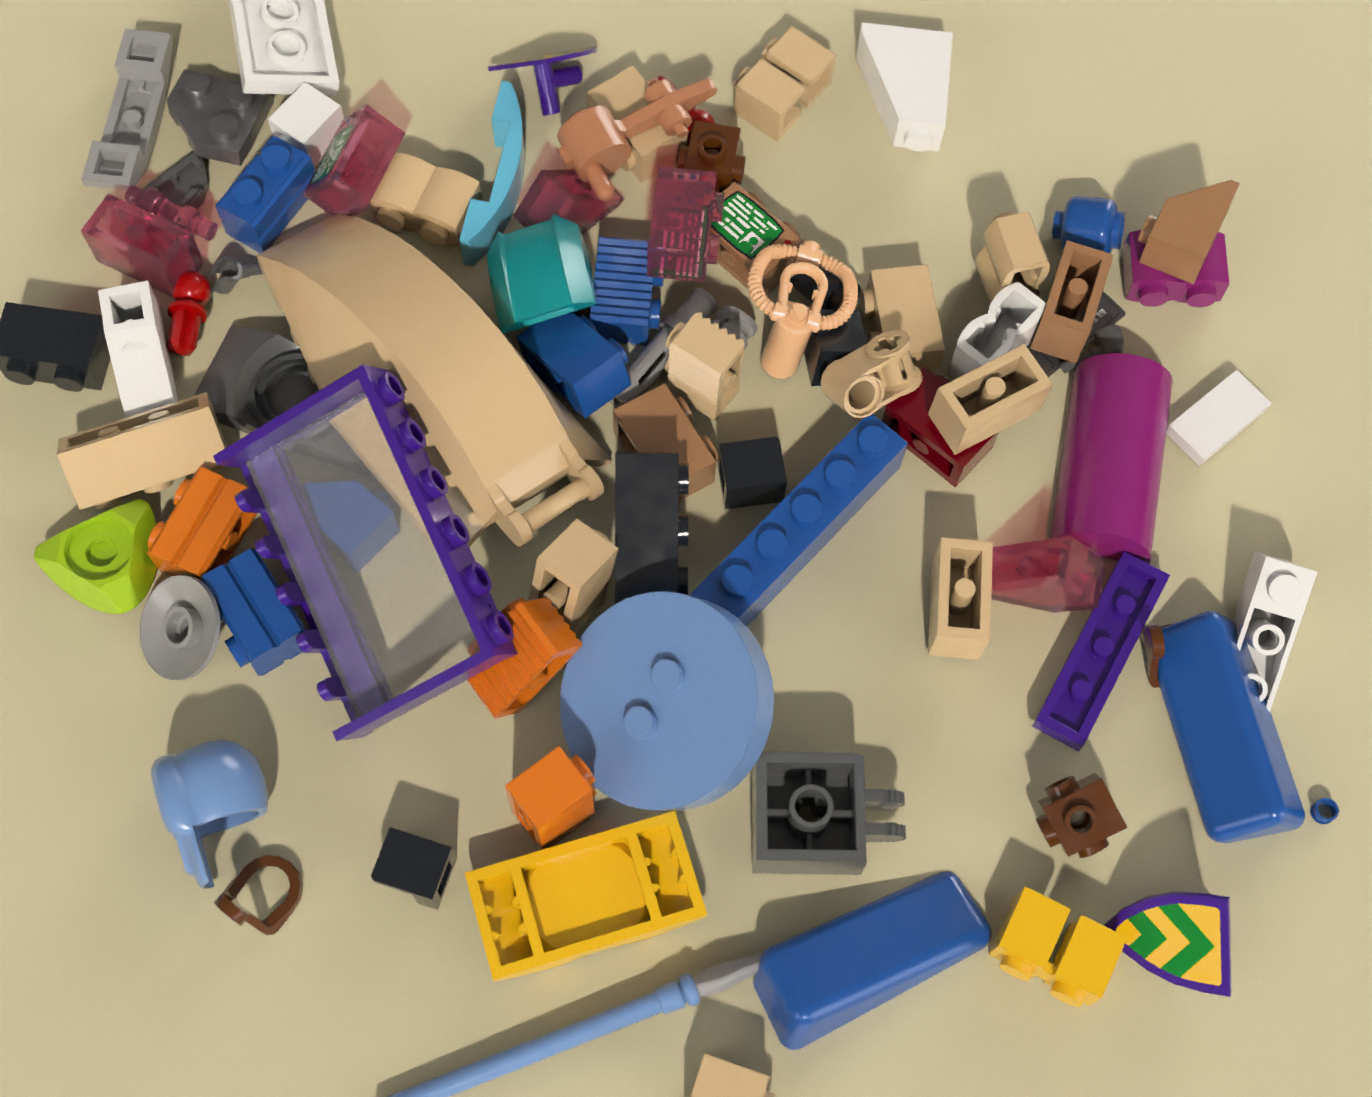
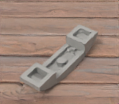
M125 29L115 62L119 80L101 142L92 141L81 179L84 186L131 191L140 180L151 157L163 117L171 69L173 44L171 33Z

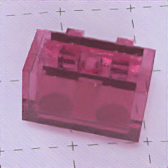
M131 185L125 193V201L108 193L81 229V232L96 261L139 282L148 280L152 288L173 297L172 291H174L181 275L186 271L198 272L204 264L194 236L197 235L210 241L216 235L218 225L204 218V213L201 210L190 205L181 207L167 200L166 194L154 188L145 190L136 185Z

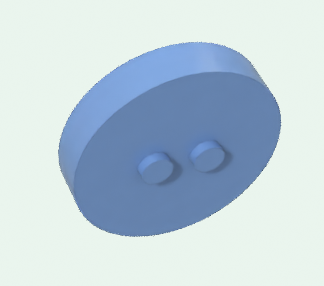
M663 591L648 592L624 599L604 611L589 625L579 639L582 641V647L567 662L560 693V716L569 751L572 757L577 754L587 765L595 778V782L592 784L608 797L624 805L638 809L664 811L687 810L704 806L734 789L748 775L758 761L770 733L774 711V689L769 665L762 648L750 630L736 616L714 603L685 594Z

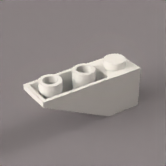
M149 281L98 290L104 334L125 418L177 402L170 352L167 348L168 340L163 310Z
M1254 551L1238 599L1234 621L1237 626L1238 649L1240 651L1245 638L1257 673L1253 671L1248 673L1250 679L1256 680L1259 687V699L1262 702L1266 698V707L1270 713L1318 572L1299 564Z

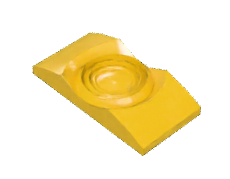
M675 810L465 872L494 982L555 968L608 948L647 940L706 918L708 915Z

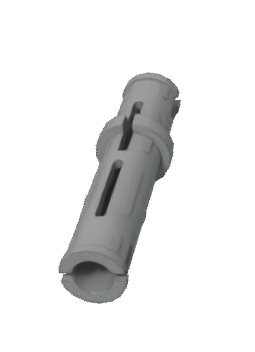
M695 288L673 316H666L659 324L660 331L626 369L631 386L610 400V404L618 408L643 395L655 380L660 377L665 370L669 356V349L665 347V344L674 327L679 322L686 324L694 313L702 312L704 319L709 318L719 309L718 302L709 292L702 288Z

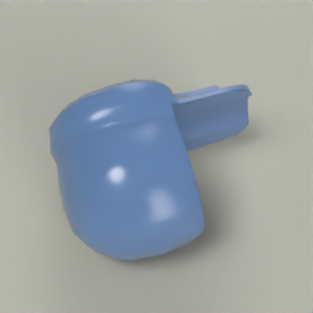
M227 740L209 741L188 748L176 755H164L156 759L151 767V778L166 829L177 840L186 873L195 877L202 889L214 887L202 838L250 822L264 815L268 810L266 781L257 758L237 742Z

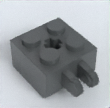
M762 751L758 761L752 768L753 874L861 875L867 864L866 842H895L906 839L905 825L895 822L866 823L865 809L893 810L905 806L904 792L891 789H865L863 755L856 753ZM802 806H811L812 815L821 816V819L816 818L815 822H807L802 817H799L798 814Z

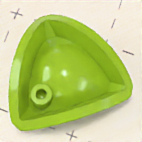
M135 499L109 509L40 543L35 547L34 559L57 586L82 604L104 613H126L137 607L146 597L157 567L147 554L149 551L148 538L156 525L152 508L146 501Z

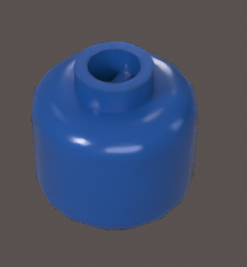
M1073 196L1068 200L1064 211L1055 212L1052 238L1061 240L1062 251L1068 240L1111 254L1113 249H1120L1125 213L1117 210V205L1112 199Z

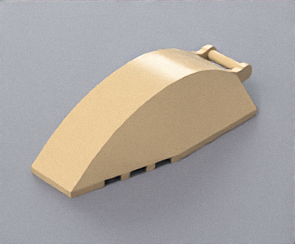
M337 213L257 255L258 264L279 309L282 308L289 323L292 339L296 346L299 345L307 363V372L312 383H316L319 391L362 364L389 370L400 381L405 392L403 403L408 414L420 426L425 435L426 446L424 449L429 460L446 481L448 487L446 497L454 514L462 519L468 529L470 540L467 543L469 547L493 522L499 525L515 545L521 547L533 539L532 532L585 498L593 501L604 493V485L592 467H605L610 464L612 459L522 358L476 302L446 273L412 245L381 226L361 218ZM368 399L363 400L330 420L433 545ZM565 477L572 482L523 514L515 510Z

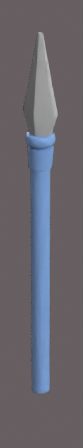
M762 953L713 965L693 977L689 973L683 974L679 977L678 983L676 980H673L656 988L655 992L387 1097H450L657 1014H667L685 1008V1003L689 1006H696L700 1003V997L723 992L756 974Z

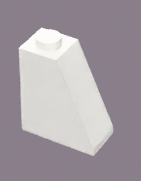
M861 23L856 60L893 146L904 147L913 151H939L946 126L952 32Z

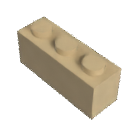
M205 392L58 439L57 457L79 509L82 510L94 506L95 509H106L120 503L125 495L143 490L145 493H155L171 486L175 479L190 474L194 476L199 467H204L213 472L219 471L222 466L216 464L213 455L228 446L209 395Z

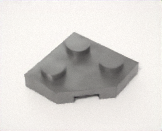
M186 69L183 70L166 100L170 116L176 125H180L184 131L188 144L196 156L241 166L274 104L273 94L243 93L242 83L239 81Z

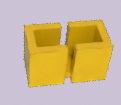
M1025 886L1014 897L989 955L1000 960L999 967L1013 977L1024 981H1030L1031 977L1035 976L1043 979V983L1051 986L1050 994L1068 1005L1081 1007L1082 1003L1089 1006L1102 999L1127 937L1081 914L1076 924L1071 922L1068 925L1054 960L1050 963L1048 962L1071 909Z

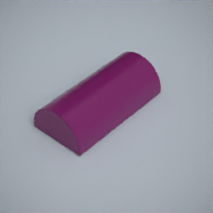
M1108 353L1089 357L1076 366L1073 372L1049 547L1118 560L1125 551L1148 564L1150 563L1173 384L1172 375L1161 364L1142 356Z

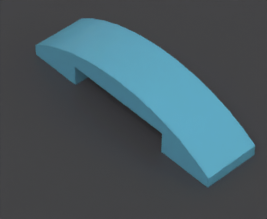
M501 81L491 119L494 144L497 147H502L503 151L489 202L470 199L459 239L464 265H475L486 255L497 233L504 232L517 206L522 189L525 169L522 118L514 88L511 82Z

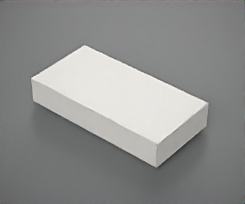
M1236 369L1169 424L1166 434L1198 466H1201L1262 415L1272 403Z

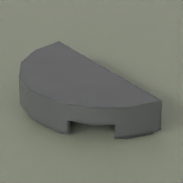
M192 152L122 203L121 208L124 214L140 224L155 227L173 225L192 216L204 203L209 189L208 172L202 159Z

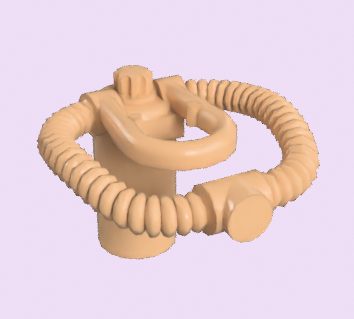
M805 241L802 245H799L798 249L797 246L792 247L790 244L768 245L756 255L748 273L747 284L753 303L761 312L764 311L765 315L769 314L770 320L774 321L761 356V365L764 371L775 378L785 379L796 373L812 332L817 333L820 330H831L843 325L851 317V314L854 313V309H856L858 286L854 272L837 258L833 260L832 256L823 255V250H820V245L815 241ZM786 258L792 261L795 259V263L785 267L780 276L777 303L774 304L773 301L767 298L763 290L762 278L769 262L774 259ZM825 267V270L829 269V272H832V274H835V276L842 280L844 295L843 302H841L842 305H840V308L835 313L821 317L820 310L828 290V279L821 270ZM806 274L816 281L817 290H814L811 299L813 303L811 307L799 302L788 301V295L793 287V284L790 282L792 276Z

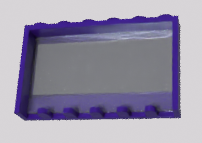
M364 364L213 455L217 465L241 468L249 489H244L235 495L236 504L244 512L261 514L269 535H265L255 541L256 550L264 559L281 560L290 582H285L275 589L276 596L285 606H301L311 629L305 630L296 636L297 645L304 653H321L331 677L317 683V691L325 701L342 700L351 722L332 731L336 741L365 737L382 725L497 663L518 654L512 642L514 638L512 626L507 617L498 611L489 592L492 588L489 575L482 565L475 561L467 543L470 540L468 529L462 519L454 514L446 497L448 493L446 481L439 470L432 466L424 449L426 446L425 435L420 426L410 418L403 403L405 392L400 381L389 370Z

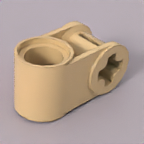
M902 330L883 332L857 350L841 359L833 361L827 366L821 378V389L825 396L849 415L855 418H865L900 396L916 390L921 385L923 376L921 370L913 365L909 353L911 347L909 335Z

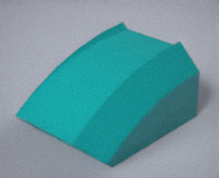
M553 214L550 220L507 234L497 233L487 252V263L500 331L503 334L597 304L591 259L578 224Z

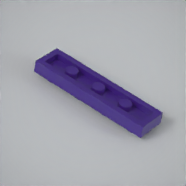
M1125 551L1122 553L1032 727L1078 752L1081 750L1170 577L1169 574Z

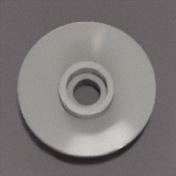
M184 575L172 576L158 584L145 603L140 621L142 650L150 667L163 678L187 680L198 675L211 661L217 648L220 635L218 605L211 590L199 579Z

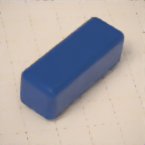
M1205 611L1161 628L1165 642L1164 658L1159 659L1157 677L1159 687L1207 835L1219 843H1232L1298 829L1305 820V811L1271 711L1269 713L1266 707V698L1262 702L1260 701L1258 684L1256 680L1250 679L1248 673L1252 671L1257 673L1245 638L1240 651L1238 649L1236 622L1215 611Z
M941 872L767 948L760 957L756 974L753 975V985L781 1044L787 1049L798 1050L982 950L989 943L992 930L959 877L952 872Z

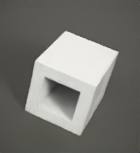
M305 81L268 118L272 135L306 152L312 158L314 167L322 160L335 135L346 128V124L341 127L345 122L341 105Z

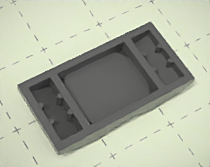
M231 326L194 396L207 392L218 422L249 434L312 396L319 389L316 383H312L307 372V363L299 345L296 346L294 342L277 333ZM330 421L286 447L370 478L373 474Z

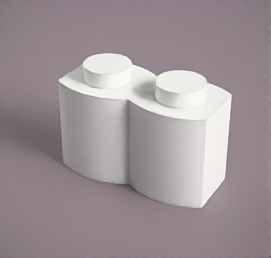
M1019 282L1003 288L992 300L987 314L971 321L961 332L947 373L954 379H957L1023 344L1028 347L1041 319L1046 302Z

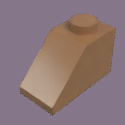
M1228 180L1167 198L1159 216L1149 214L1144 223L1138 241L1146 245L1139 263L1194 284L1240 183Z

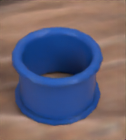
M1326 797L1315 802L1311 806L1310 813L1317 823L1328 824L1337 818L1339 808L1334 800ZM1319 804L1329 807L1331 818H1325L1319 813Z

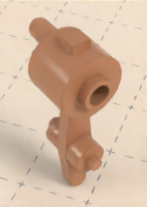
M653 78L647 83L649 87L644 92L648 105L621 120H615L609 109L605 106H594L576 111L561 126L557 134V139L562 146L558 148V155L565 169L568 171L574 168L582 181L590 183L599 199L603 201L610 200L615 190L608 176L620 169L628 161L632 153L627 139L659 125L662 126L667 136L677 135L679 138L685 137L689 133L687 128L692 123V118L687 111L717 93V88L711 78L703 79L677 91L674 90L669 80Z

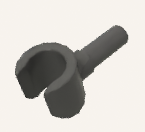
M226 255L217 259L208 274L221 273L226 276L218 279L213 286V290L220 294L231 292L240 279L263 274L258 263L240 264L237 259Z
M1109 325L1096 331L1094 338L1097 346L1082 352L1077 363L1066 360L1060 362L1063 373L1074 370L1081 361L1089 357L1108 353H1122V347L1125 342L1120 326Z

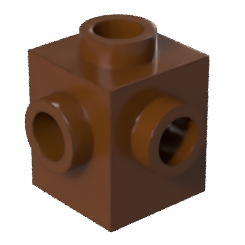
M694 120L689 147L680 146L676 174L684 175L683 194L692 195L704 201H713L732 183L742 184L746 156L739 155L741 128Z
M1096 773L1079 781H1076L1074 775L1062 778L1046 787L1047 797L1037 801L1044 815L1035 820L1049 847L1052 848L1060 844L1068 857L1078 853L1080 858L1094 855L1109 845L1108 837L1128 828L1104 781ZM1083 811V815L1080 820L1076 822H1070V819L1075 812Z

